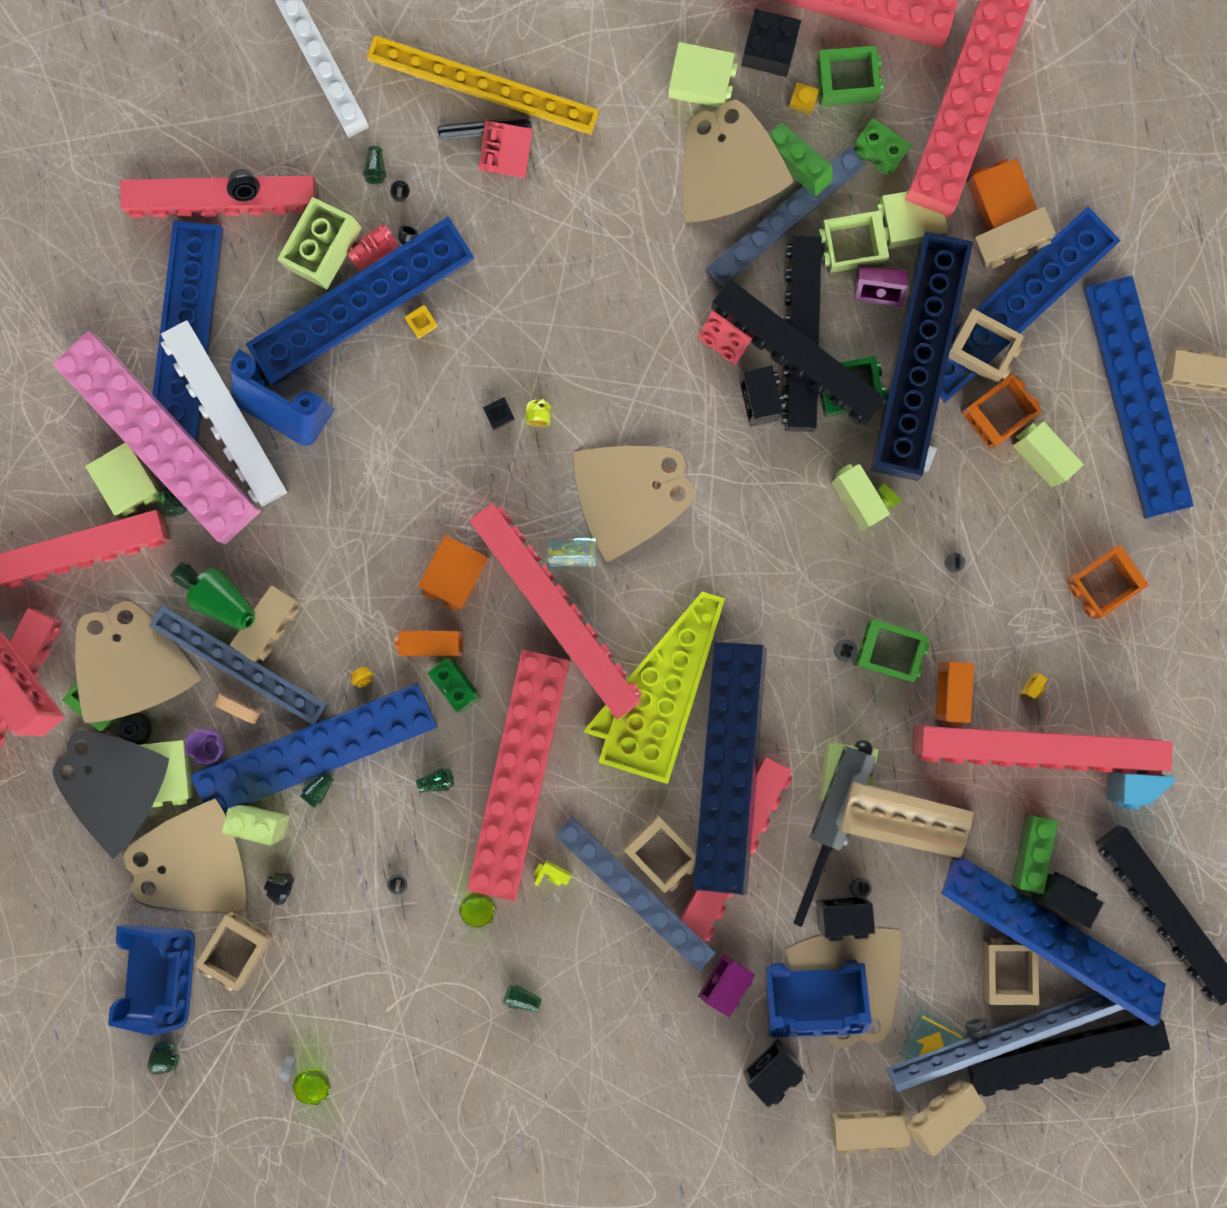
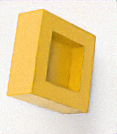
M797 82L789 108L811 115L819 89Z
M425 305L404 317L418 339L438 327Z
M1033 673L1020 694L1028 699L1039 698L1046 690L1047 686L1045 683L1048 678L1040 673Z

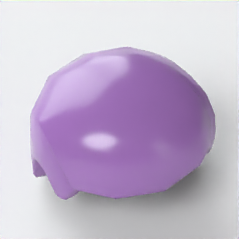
M203 728L195 730L185 740L186 755L192 756L196 760V764L213 765L221 760L226 750L223 737L213 729Z

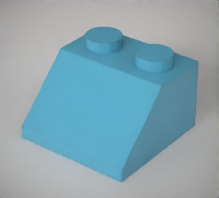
M1113 771V773H1108L1107 800L1114 801L1116 806L1126 809H1140V805H1150L1175 783V777L1147 775L1145 773L1127 774Z

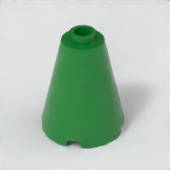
M215 567L204 571L197 577L200 581L196 586H190L186 599L187 604L193 610L238 630L249 628L254 623L255 611L228 575L219 568Z

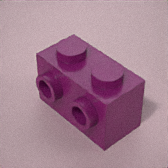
M859 265L854 283V300L902 307L908 287L907 271Z
M723 954L698 994V997L707 1005L730 1018L732 1013L738 1008L745 991L752 985L755 974Z

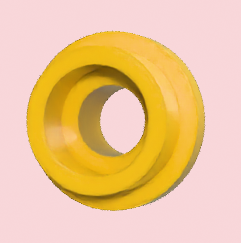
M368 667L356 669L350 674L351 685L358 686V688L369 685L374 677L373 672L369 671Z

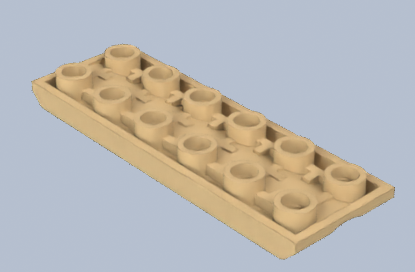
M853 782L840 831L962 859L975 811Z

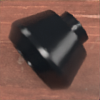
M237 169L230 174L226 189L231 198L244 202L256 197L260 191V183L250 171Z
M141 713L124 716L118 726L120 738L138 745L145 743L152 731L149 719Z
M275 873L274 877H268L264 890L267 891L266 896L276 905H282L286 902L294 883L293 875L291 873Z

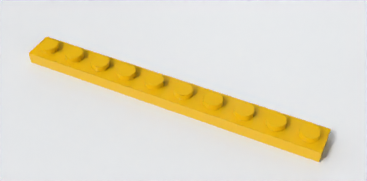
M374 35L367 54V59L370 62L589 135L593 134L600 114L598 109Z

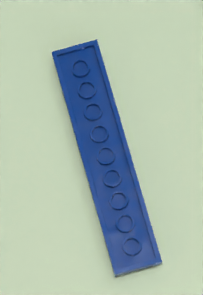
M1086 207L1051 240L1052 243L1043 247L976 310L1008 328L1022 333L1121 240L1089 207ZM960 323V324L955 328L954 334H953V339L955 338V336H956V334H957L959 328L961 327L962 323ZM975 324L962 351L988 364L1011 342ZM948 358L940 399L946 403L977 373Z
M446 217L411 241L403 244L247 342L246 346L270 384L274 386L475 258L450 218Z
M173 220L152 395L198 443L201 412L198 406L202 404L198 397L192 398L185 385L189 384L186 376L180 377L173 364L177 361L173 354L168 356L162 347L161 342L165 340L161 333L187 320L207 355L209 354L223 227L214 224Z
M1133 275L1087 286L1083 290L1144 519L1193 507L1191 492Z
M417 682L195 772L190 778L202 802L205 803L216 799L226 814L229 808L240 804L248 805L437 728V723Z
M964 857L962 859L952 858L941 892L942 895L1151 1026L1159 1023L1166 983Z

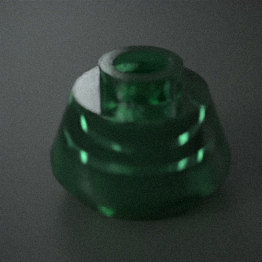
M167 487L160 489L157 498V508L163 516L175 518L188 511Z
M164 1040L156 1043L148 1060V1070L150 1073L158 1075L169 1073L172 1069L175 1070L180 1059L177 1049Z

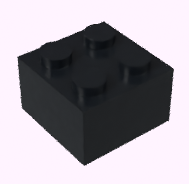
M755 9L741 66L787 77L802 20Z
M772 365L743 371L739 383L749 426L754 427L778 421L783 414V410L786 409L784 397L779 395L777 386H780L778 372L773 371Z
M1056 871L1053 875L1048 873L1044 894L1034 892L1032 896L1037 901L1091 929L1104 902L1097 899L1098 893Z
M847 897L816 900L818 929L825 938H829V941H842L844 936H854V939L869 938V934H875L873 904L867 898Z
M778 1038L743 1073L748 1087L769 1108L772 1104L777 1105L785 1097V1092L791 1086L794 1088L802 1081V1075L805 1072L796 1056Z

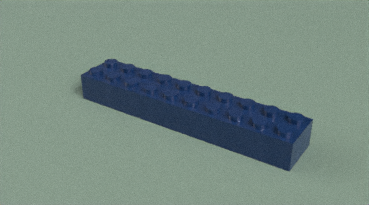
M925 232L920 241L870 471L918 481L923 476L973 241L931 232Z
M714 643L693 890L746 895L748 891L767 648L764 645Z

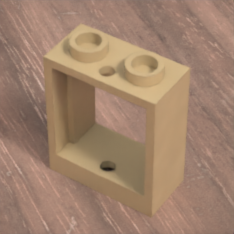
M972 309L966 315L951 343L948 358L993 383H997L1002 378L1006 379L1012 369V366L1009 364L1013 357L1017 358L1024 347L1021 344L1024 336ZM975 324L1012 342L998 369L962 351Z
M659 814L624 847V851L664 893L668 890L674 891L681 884L680 878L684 874L690 875L695 871L696 853ZM661 828L690 857L665 882L636 853Z
M230 911L222 919L195 967L199 968L200 973L205 977H214L219 980L221 986L225 989L238 991L244 986L273 935L235 912ZM227 928L257 945L238 978L208 961Z
M993 936L991 940H983V999L989 1005H1039L1038 954L1016 940H1006L1005 937ZM995 951H1028V990L996 989Z

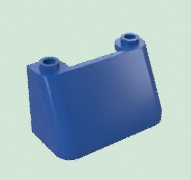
M238 349L231 361V396L238 408L300 445L309 446L313 444L335 409L323 398L310 391L299 393L291 403L265 388L267 383L262 379V370L258 363L249 354Z
M137 925L117 926V947L129 950L125 997L116 1000L110 1007L108 1026L150 1036L182 1028L189 1017L195 950L194 933L191 930Z
M847 960L838 969L790 971L788 967H785L784 963L770 964V967H766L768 1035L770 1037L858 1035L868 1031L872 1022L865 963Z

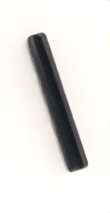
M529 116L486 120L532 129ZM485 121L439 125L438 136L441 140L483 136Z

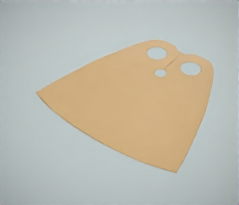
M731 100L722 104L715 112L704 111L696 114L691 119L687 130L683 159L684 223L707 221L736 213L776 195L794 182L771 137L751 110L742 102ZM730 109H736L739 113L738 120L733 124H728L724 117L725 113ZM702 120H708L711 123V130L705 135H701L697 131V125ZM720 134H725L726 139L724 142L718 141Z
M615 446L574 451V474L582 511L590 533L607 562L621 556L660 532L691 505L695 494L692 483L687 481L684 475L686 464L682 453L675 449L655 446ZM666 458H673L677 463V467L672 473H667L662 469V462ZM659 481L662 483L661 487L654 489L653 482ZM676 486L684 488L686 493L685 498L679 502L674 501L670 496L671 490Z
M125 601L115 604L109 611L104 613L92 612L86 614L78 622L75 642V668L84 723L107 721L140 712L181 694L201 680L194 667L175 642L150 627L149 624L153 619L132 602ZM122 610H128L133 614V620L129 624H121L117 620L118 613ZM94 620L100 621L103 624V631L98 635L90 634L87 631L89 622ZM119 634L121 640L119 642L113 641V635Z
M216 799L205 802L167 820L128 847L124 853V861L127 870L133 874L134 880L131 887L138 901L155 907L183 911H246V886L235 837L222 833L226 815ZM143 852L147 855L148 863L146 866L139 867L134 864L133 856L135 853ZM159 866H164L166 868V872L164 874H160L158 872ZM152 881L156 885V891L153 895H145L141 891L143 882Z
M875 928V934H869V938L854 939V936H844L842 941H829V938L821 935L785 949L792 971L838 969L847 960L865 963L871 1018L877 1019L880 1022V1030L876 1034L866 1032L850 1035L846 1039H840L837 1036H825L833 1046L846 1048L852 1047L857 1041L863 1040L867 1043H876L883 1041L887 1037L893 1021L899 988L901 930Z

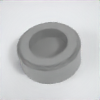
M286 1055L278 1078L279 1080L285 1082L289 1080L295 1057Z

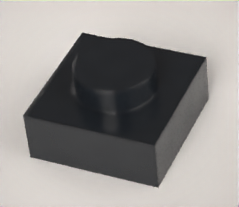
M505 397L483 407L493 430L515 421Z

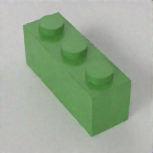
M782 122L769 133L791 176L815 197L833 181L832 165Z
M1025 813L1012 879L1013 886L1022 890L1044 894L1058 821Z

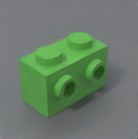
M872 118L857 139L853 150L862 160H869L873 163L878 171L892 176L907 155L912 144Z

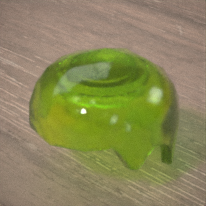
M470 892L464 896L459 906L461 919L470 927L481 928L492 923L497 912L492 896L476 892Z
M310 1067L304 1069L295 1077L293 1092L296 1099L303 1104L317 1106L320 1102L329 1098L331 1082L328 1074L321 1068Z

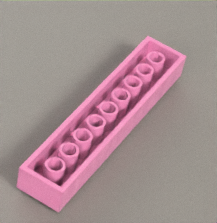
M87 331L53 363L56 369L217 542L227 544L261 512L98 336Z

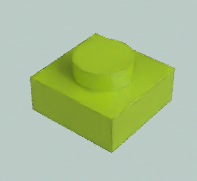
M885 483L876 489L886 508L892 509L902 500Z

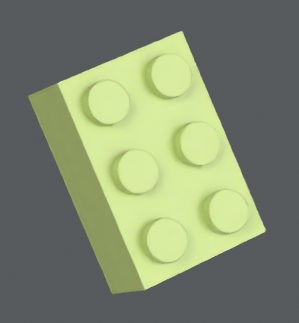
M312 197L277 260L287 270L327 290L362 227L353 216Z

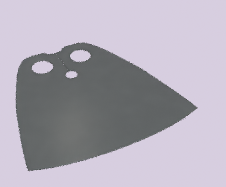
M82 730L76 731L71 735L67 743V753L63 758L58 759L53 769V777L57 787L77 818L101 847L114 859L132 840L153 806L162 786L169 758L122 738ZM79 740H85L88 744V751L84 755H79L75 750L76 742ZM66 765H70L74 769V777L69 781L64 780L61 775V770ZM86 766L91 767L92 771L90 774L85 773L84 768Z

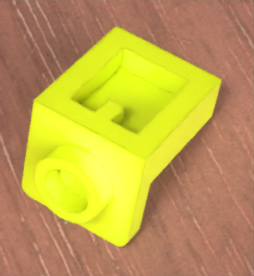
M546 860L544 865L538 864L532 875L536 878L534 882L536 886H539L545 874L549 876L548 880L558 886L563 883L567 886L572 873Z

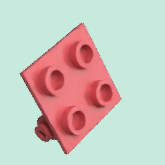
M485 121L479 170L526 178L533 129Z
M383 223L353 243L347 254L360 272L400 246L388 227Z
M713 310L698 335V338L705 345L713 348L726 360L731 361L735 365L747 351L748 345L752 338Z

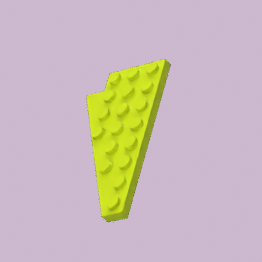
M702 591L626 680L629 685L634 683L643 694L639 698L642 703L619 720L615 718L605 705L585 728L584 733L605 739L598 763L665 784L669 783L725 598Z

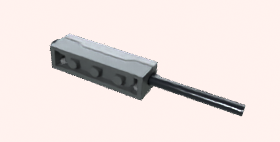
M866 740L856 742L854 746L858 750L844 745L809 838L821 843L822 847L793 922L797 926H803L830 852L833 848L841 851L842 846L845 847L849 841L850 834L840 831V826L852 783L856 782L866 785L869 776L872 777L876 771V757L871 756L873 747Z

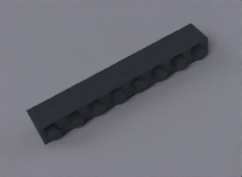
M793 236L790 244H786L785 257L789 259V267L785 269V282H789V291H785L784 306H788V315H784V320L819 346L822 237ZM783 363L782 376L786 377V386H782V395L786 401V409L783 410L781 415V424H785V431L814 432L817 428L818 394L809 387L810 383L805 379L799 380L790 373L791 369Z
M730 279L712 301L711 308L713 311L752 338L751 342L755 347L760 350L765 349L771 353L770 357L780 365L784 363L791 369L790 373L799 380L805 379L810 383L809 387L819 395L823 393L827 396L832 406L839 410L841 408L849 413L848 417L856 424L862 423L865 426L886 399Z
M1116 826L1095 842L1100 848L1097 850L1104 861H1109L1114 867L1112 870L1113 874L1120 882L1124 881L1128 886L1127 893L1135 902L1139 901L1143 909L1141 911L1150 922L1153 921L1158 927L1156 930L1157 934L1163 941L1170 943L1173 948L1171 953L1179 962H1184L1187 967L1186 973L1194 982L1200 984L1202 987L1200 992L1209 1002L1213 1001L1221 1006L1227 1002V963L1126 827Z
M1138 1018L1028 1044L973 1064L967 1068L971 1084L978 1095L986 1097L996 1094V1091L1003 1089L1007 1091L1017 1090L1020 1088V1085L1028 1083L1030 1085H1039L1049 1078L1064 1079L1070 1073H1088L1091 1071V1068H1110L1115 1066V1063L1121 1061L1135 1062L1139 1060V1057L1146 1055L1150 1057L1160 1056L1163 1054V1051L1171 1049L1162 1019L1155 1026H1151Z

